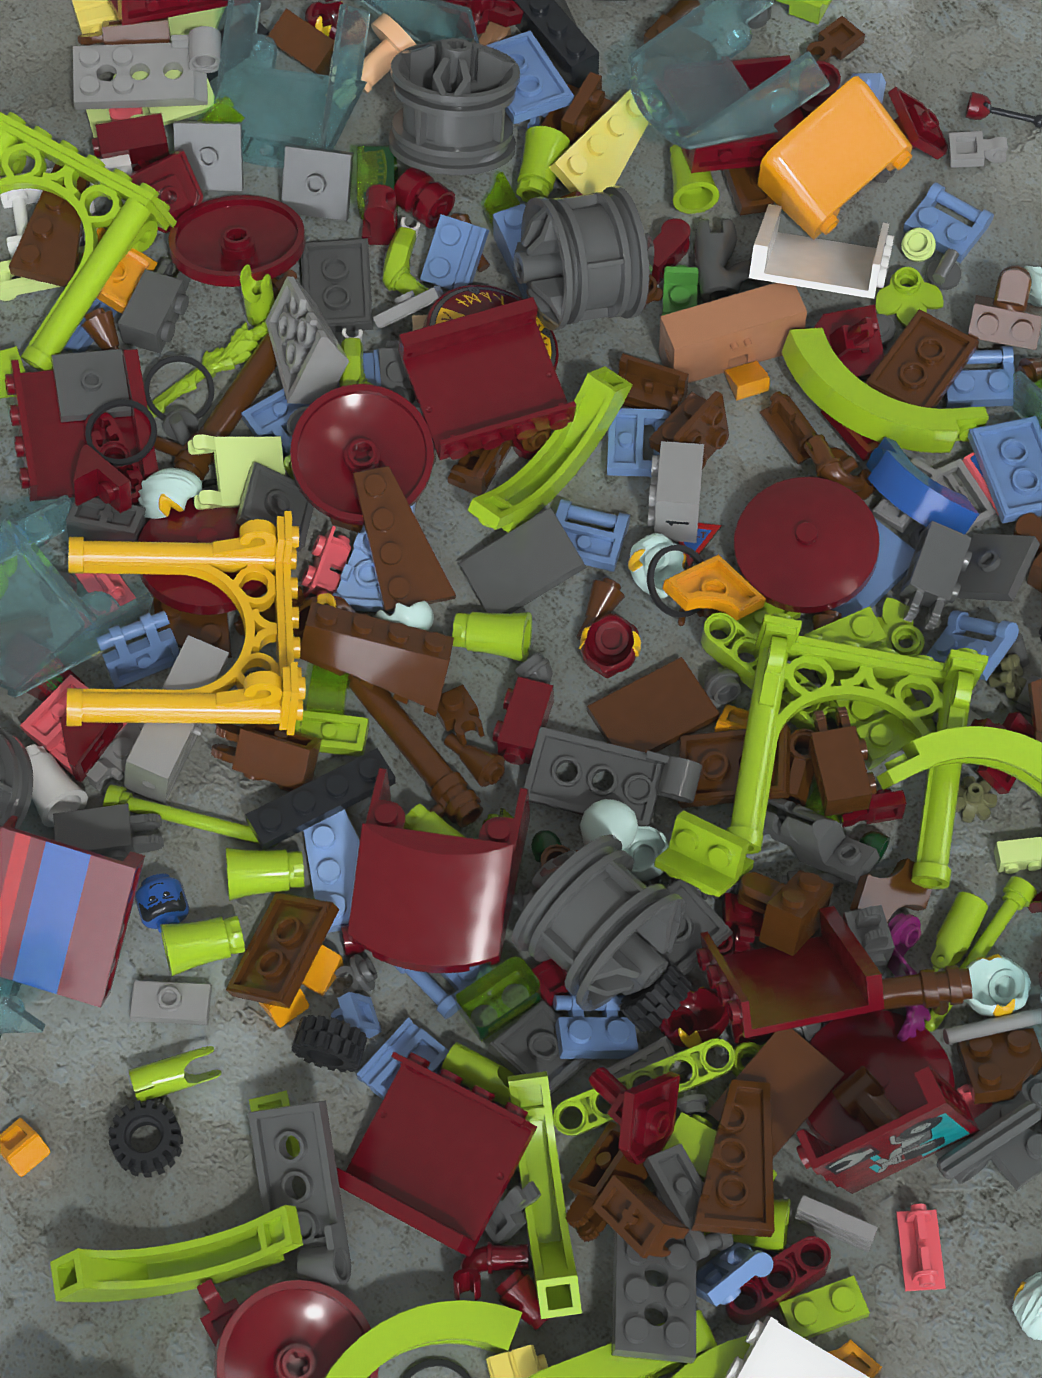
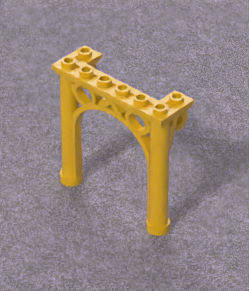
M284 511V516H277L276 527L267 520H250L240 527V538L215 541L213 543L84 541V537H69L68 573L188 575L212 583L221 589L238 609L244 625L245 641L241 654L232 668L218 680L199 688L184 690L67 688L66 726H82V722L279 724V730H286L287 735H294L296 721H302L306 679L302 677V669L298 667V662H294V659H300V637H293V629L299 628V607H292V599H297L298 578L291 577V570H296L297 565L296 548L299 547V526H292V511ZM223 572H238L233 580ZM257 580L265 584L267 593L262 597L253 598L246 595L241 588L246 582ZM273 603H275V623L264 619L259 613L270 608ZM276 642L277 662L273 657L265 653H259L263 646ZM253 667H261L267 670L256 671L246 677L244 676L246 671ZM234 685L238 688V690L228 691Z

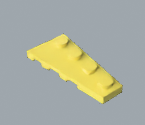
M633 86L549 168L570 192L578 190L583 195H588L594 192H603L607 187L615 186L655 111Z

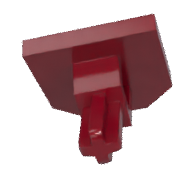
M894 87L890 90L888 94L898 114L894 121L911 143L912 150L918 148L937 160L944 156L947 152L948 144L939 127L936 115L930 109H927L922 102L901 89Z
M182 149L153 163L140 159L133 168V173L129 174L132 178V183L140 186L143 182L154 188L159 193L157 198L170 206L168 212L175 220L189 209L202 203L204 196L187 156ZM169 226L167 230L158 227V231L168 233L172 227Z
M875 304L823 314L814 326V328H823L836 356L859 379L870 377L884 358Z
M605 1067L597 1068L590 1075L589 1082L611 1105L607 1114L621 1126L618 1148L627 1161L639 1165L645 1162L647 1157L663 1151L674 1131L680 1074L670 1071L627 1089Z

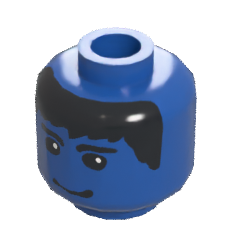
M156 874L147 877L141 882L140 888L136 891L135 901L141 922L147 928L158 929L161 933L160 924H179L189 914V905L182 883L168 874Z

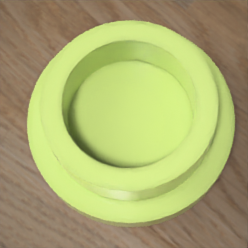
M920 227L913 228L904 235L901 247L904 255L909 260L922 262L933 255L936 249V241L929 230Z

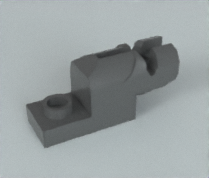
M784 798L769 799L771 805L777 807V815L766 810L763 832L769 834L772 839L793 847L800 862L858 885L860 876L868 874L880 857L876 848L846 837L841 825L836 820L815 813L800 804L796 805L794 802Z

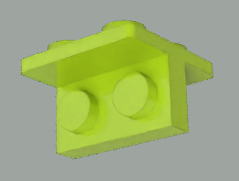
M683 810L676 816L669 848L655 858L654 867L666 872L672 878L681 879L699 888L705 894L720 897L738 882L743 875L752 870L754 861L746 857L749 841Z

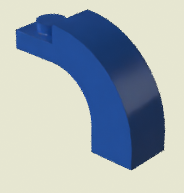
M884 437L879 446L871 453L870 459L866 463L867 468L871 472L868 480L892 504L925 527L931 521H934L962 534H966L979 516V513L965 495L953 491L925 475L909 460L896 441Z

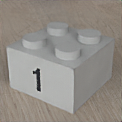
M661 441L660 455H653L648 526H654V533L663 534L672 542L697 543L704 444Z

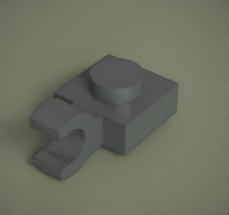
M534 1181L529 1182L522 1190L519 1185L510 1191L507 1188L505 1189L485 1228L494 1245L506 1243L527 1222L521 1211L541 1196Z

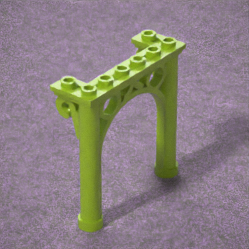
M0 112V176L4 177L0 179V194L17 189H38L53 193L66 200L75 208L81 218L85 232V250L78 269L20 356L26 363L38 371L53 370L52 355L62 352L125 255L132 248L139 252L146 251L154 242L158 227L167 230L169 226L174 228L177 221L168 212L170 206L157 198L159 193L148 184L142 182L138 186L132 183V178L123 171L115 168L112 172L104 168L106 165L97 157L91 154L84 157L78 154L79 150L69 142L61 140L60 143L52 140V135L41 127L35 126L34 129L26 126V122L12 112L5 115ZM26 156L34 159V168L26 174H21L26 165ZM45 158L63 168L54 173H47ZM79 177L94 184L86 188L82 194L77 189ZM104 196L113 201V206L107 214L91 216L90 205L95 198ZM108 227L98 243L96 228Z
M783 613L765 614L755 642V649L758 650V660L730 827L726 828V831L749 841L747 854H755L761 851L779 734L785 724L801 710L830 700L866 702L881 707L897 716L914 732L917 738L930 734L923 721L931 718L936 712L938 713L936 732L949 728L965 727L968 724L972 690L984 671L989 656L981 655L976 650L970 648L951 649L945 662L942 663L926 655H915L913 657L900 655L895 650L889 648H879L877 650L862 648L860 644L852 641L836 643L825 641L823 637L814 634L799 636L802 621L794 620L790 615ZM801 668L819 671L825 679V684L810 692L796 682L794 673ZM832 669L856 673L854 677L849 679H840L838 686H832L834 682V672ZM875 677L898 681L891 696L886 694L888 688L881 686ZM785 684L788 691L797 699L792 701L779 714ZM907 688L925 691L931 698V705L924 709L912 711L903 702L901 692ZM962 763L940 765L927 769L915 863L911 879L914 884L923 888L945 889L950 886L952 870L948 865Z

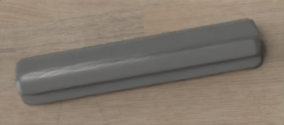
M1027 1100L940 1157L936 1164L938 1170L946 1179H952L1037 1123L1042 1116L1039 1108L1033 1101Z

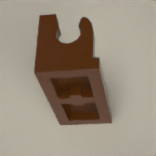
M287 8L266 38L282 52L325 81L330 77L329 74L342 55V51L337 49V42Z
M622 354L619 361L618 375L633 384L623 406L633 409H662L673 413L686 399L688 393V373L631 355Z
M513 439L503 442L494 449L485 450L481 448L469 452L459 460L457 465H453L450 470L452 473L448 476V483L477 496L484 494L513 446Z
M613 1175L592 1206L642 1258L646 1259L649 1255L655 1257L670 1255L671 1251L664 1246L665 1242L670 1238L684 1239L690 1230L640 1180Z

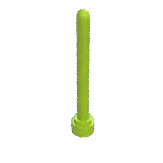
M110 784L106 791L103 807L128 804L130 811L133 813H153L160 815L161 819L259 844L251 828L247 825L135 798L132 793L127 792L126 787Z
M1017 876L1010 878L1003 888V904L959 969L966 968L979 957L985 958L1015 912L1017 910L1021 911L1023 907H1029L1037 895V890L1033 885ZM949 1002L948 1012L950 1011V1009H951L952 1006H953V1005H950V1002ZM932 1008L929 1012L931 1015L930 1021L924 1020L925 1029L929 1032L936 1031L948 1012L944 1015H938Z

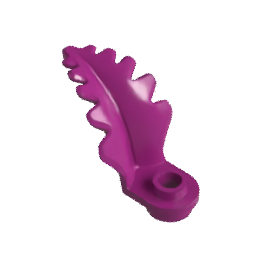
M900 913L888 924L895 948L887 967L895 977L918 974L906 962L904 955L909 948L918 942L921 936L919 918L912 914L905 915ZM923 1005L906 1007L905 1020L897 1036L900 1041L904 1042L909 1037L914 1038L916 1036V1029L920 1031L925 1029L924 1019L928 1022L931 1019L928 1009L924 1008Z

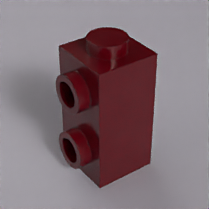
M162 113L96 124L98 137L91 138L94 155L97 158L102 157L104 159L129 154L131 165L137 164V161L143 159L145 162L156 161L170 155Z
M518 676L514 689L508 688L503 704V709L507 710L504 721H497L493 733V741L497 742L498 755L503 756L507 762L515 765L530 764L540 726L546 728L554 703V685Z

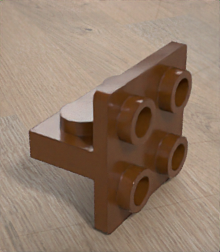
M589 72L580 88L567 84L574 95L572 103L569 106L549 112L541 125L564 133L570 140V146L615 103L605 98V91H602V76L593 72Z
M715 391L706 400L692 392L648 439L650 448L660 453L661 441L704 444L703 469L712 454L717 449H721L729 438L723 394Z

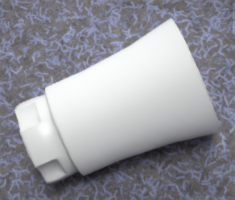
M36 744L25 747L33 769V792L31 799L36 806L42 823L47 827H54V813L83 810L88 801L86 792L72 781L52 754L48 753L43 746H37Z

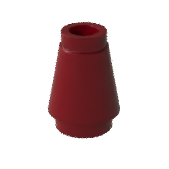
M517 1269L495 1289L501 1297L499 1302L506 1307L521 1311V1319L528 1325H531L535 1331L549 1319H541L536 1285L529 1273L525 1276L520 1269Z

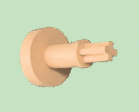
M382 13L371 24L381 43L354 68L352 67L347 71L350 77L327 97L330 104L339 113L360 93L364 91L368 94L372 90V87L391 70L392 60L398 53L417 45L403 28L385 13Z

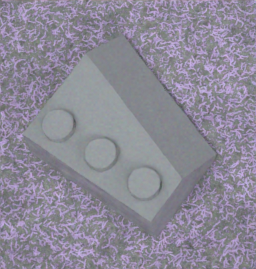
M287 276L266 319V325L287 403L311 404L323 394L338 387L339 380L349 360L315 300L294 277Z

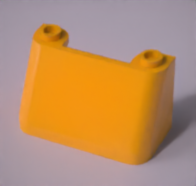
M855 76L766 153L760 164L757 185L778 206H782V210L814 240L822 232L827 235L839 223L837 216L840 208L885 168L888 171L895 168L899 171L904 168L912 158V145L871 88L859 76Z

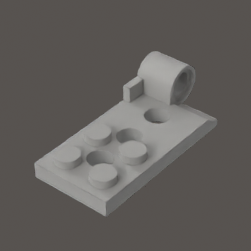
M200 26L192 29L186 35H171L172 43L73 46L75 110L208 105L207 73L215 72L222 67L220 31L213 27ZM170 70L182 72V75L176 79H169L165 76ZM137 71H145L149 74L144 80L132 78V75ZM105 72L116 74V77L111 81L99 79V76Z

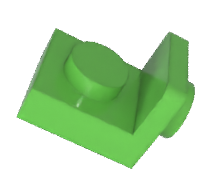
M685 265L666 266L664 268L662 316L697 306L698 268Z

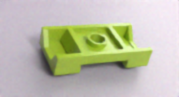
M870 606L805 634L819 635L825 641L836 643L852 641L860 644L862 648L873 650L888 648L885 644L887 636ZM832 669L834 672L832 686H838L840 679H849L854 677L856 673ZM816 671L820 681L824 685L825 679L823 675L819 671ZM875 677L881 686L888 688L886 694L891 696L898 681ZM910 688L901 692L903 702L912 711L926 708L922 700L917 701ZM834 700L841 707H846L851 720V726H856L858 738L865 739L868 760L864 762L868 770L878 766L890 755L903 750L902 746L918 739L901 719L881 707L855 700ZM932 718L923 721L930 733L936 732V726Z

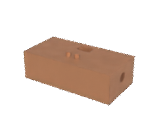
M773 283L660 316L659 357L663 366L688 373V383L724 373V370L750 362H762L782 356L781 352L789 330L805 329L807 310L796 286Z

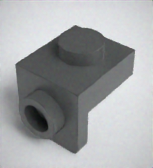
M387 341L386 348H379L381 387L394 390L397 387L412 389L398 352L399 341Z

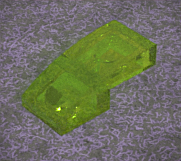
M313 665L307 711L345 715L350 674L345 673L339 676Z

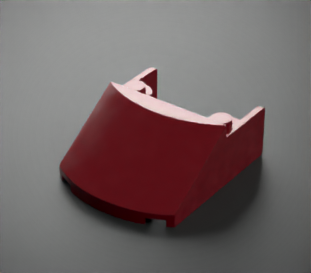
M379 768L366 823H362L348 927L349 941L355 946L357 943L372 952L373 957L380 961L419 972L460 973L470 971L469 967L488 962H491V966L500 963L530 822L528 789L520 788L514 818H491L482 825L478 839L404 829L405 812L400 805L391 801L387 769Z

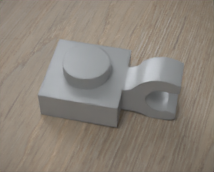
M982 131L951 132L948 135L950 168L984 166L985 158L993 163L1006 162V151L1008 150L1006 137L983 139Z

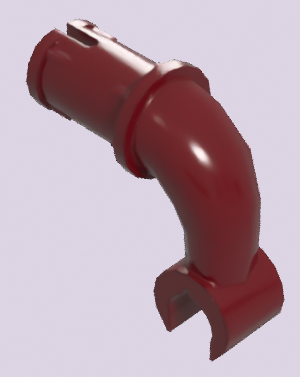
M488 1242L487 1245L475 1248L471 1257L465 1255L461 1260L459 1270L453 1275L454 1298L460 1300V1294L470 1290L474 1293L475 1301L480 1299V1273L482 1272L493 1274L495 1270H529L528 1244L500 1246L492 1245V1242Z

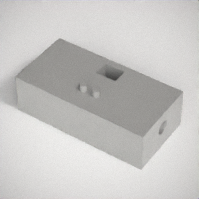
M188 635L162 689H194L218 680L226 674L229 652ZM145 723L126 760L124 787L165 805L197 737L203 731L201 728L204 723Z

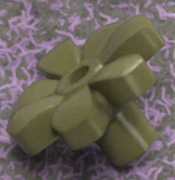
M1010 654L1000 662L1002 672L992 673L989 677V683L992 688L1004 686L1007 697L1009 699L1012 698V701H1018L1027 680L1021 678L1024 672L1020 664V657L1017 654Z
M973 776L964 777L963 786L959 785L956 812L963 810L962 821L967 823L973 822L975 814H977L980 820L988 819L991 814L989 808H994L997 804V795L989 793L991 785L986 780L978 784Z

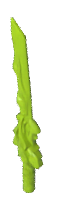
M266 320L251 330H248L247 322H245L241 328L236 329L227 347H217L213 352H208L207 350L204 352L201 364L206 367L212 378L218 372L235 369V365L248 361L252 355L251 352L259 345L257 341L268 333ZM196 368L152 402L161 413H165L166 406L182 394L197 389V383L206 377ZM148 407V410L152 413L153 417H157Z

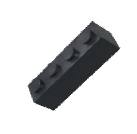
M513 0L524 11L521 23L515 26L521 33L531 30L566 84L580 88L589 72L599 75V51L577 27L565 0Z

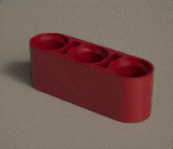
M808 1236L773 1257V1269L769 1275L780 1273L787 1278L789 1284L784 1288H775L767 1280L769 1275L765 1277L754 1276L740 1287L741 1293L739 1295L750 1296L756 1305L749 1310H742L735 1305L734 1301L726 1304L728 1317L739 1325H749L777 1308L780 1302L793 1298L825 1276L831 1259V1250L828 1244L819 1237ZM806 1252L816 1253L821 1258L822 1263L816 1267H810L802 1261L801 1255Z

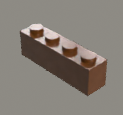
M311 602L300 646V659L339 676L349 673L360 681V685L372 690L375 685L394 693L393 699L406 705L409 700L425 706L423 712L436 717L450 662L454 637L406 626L402 623L374 618L366 614L335 608L330 605Z

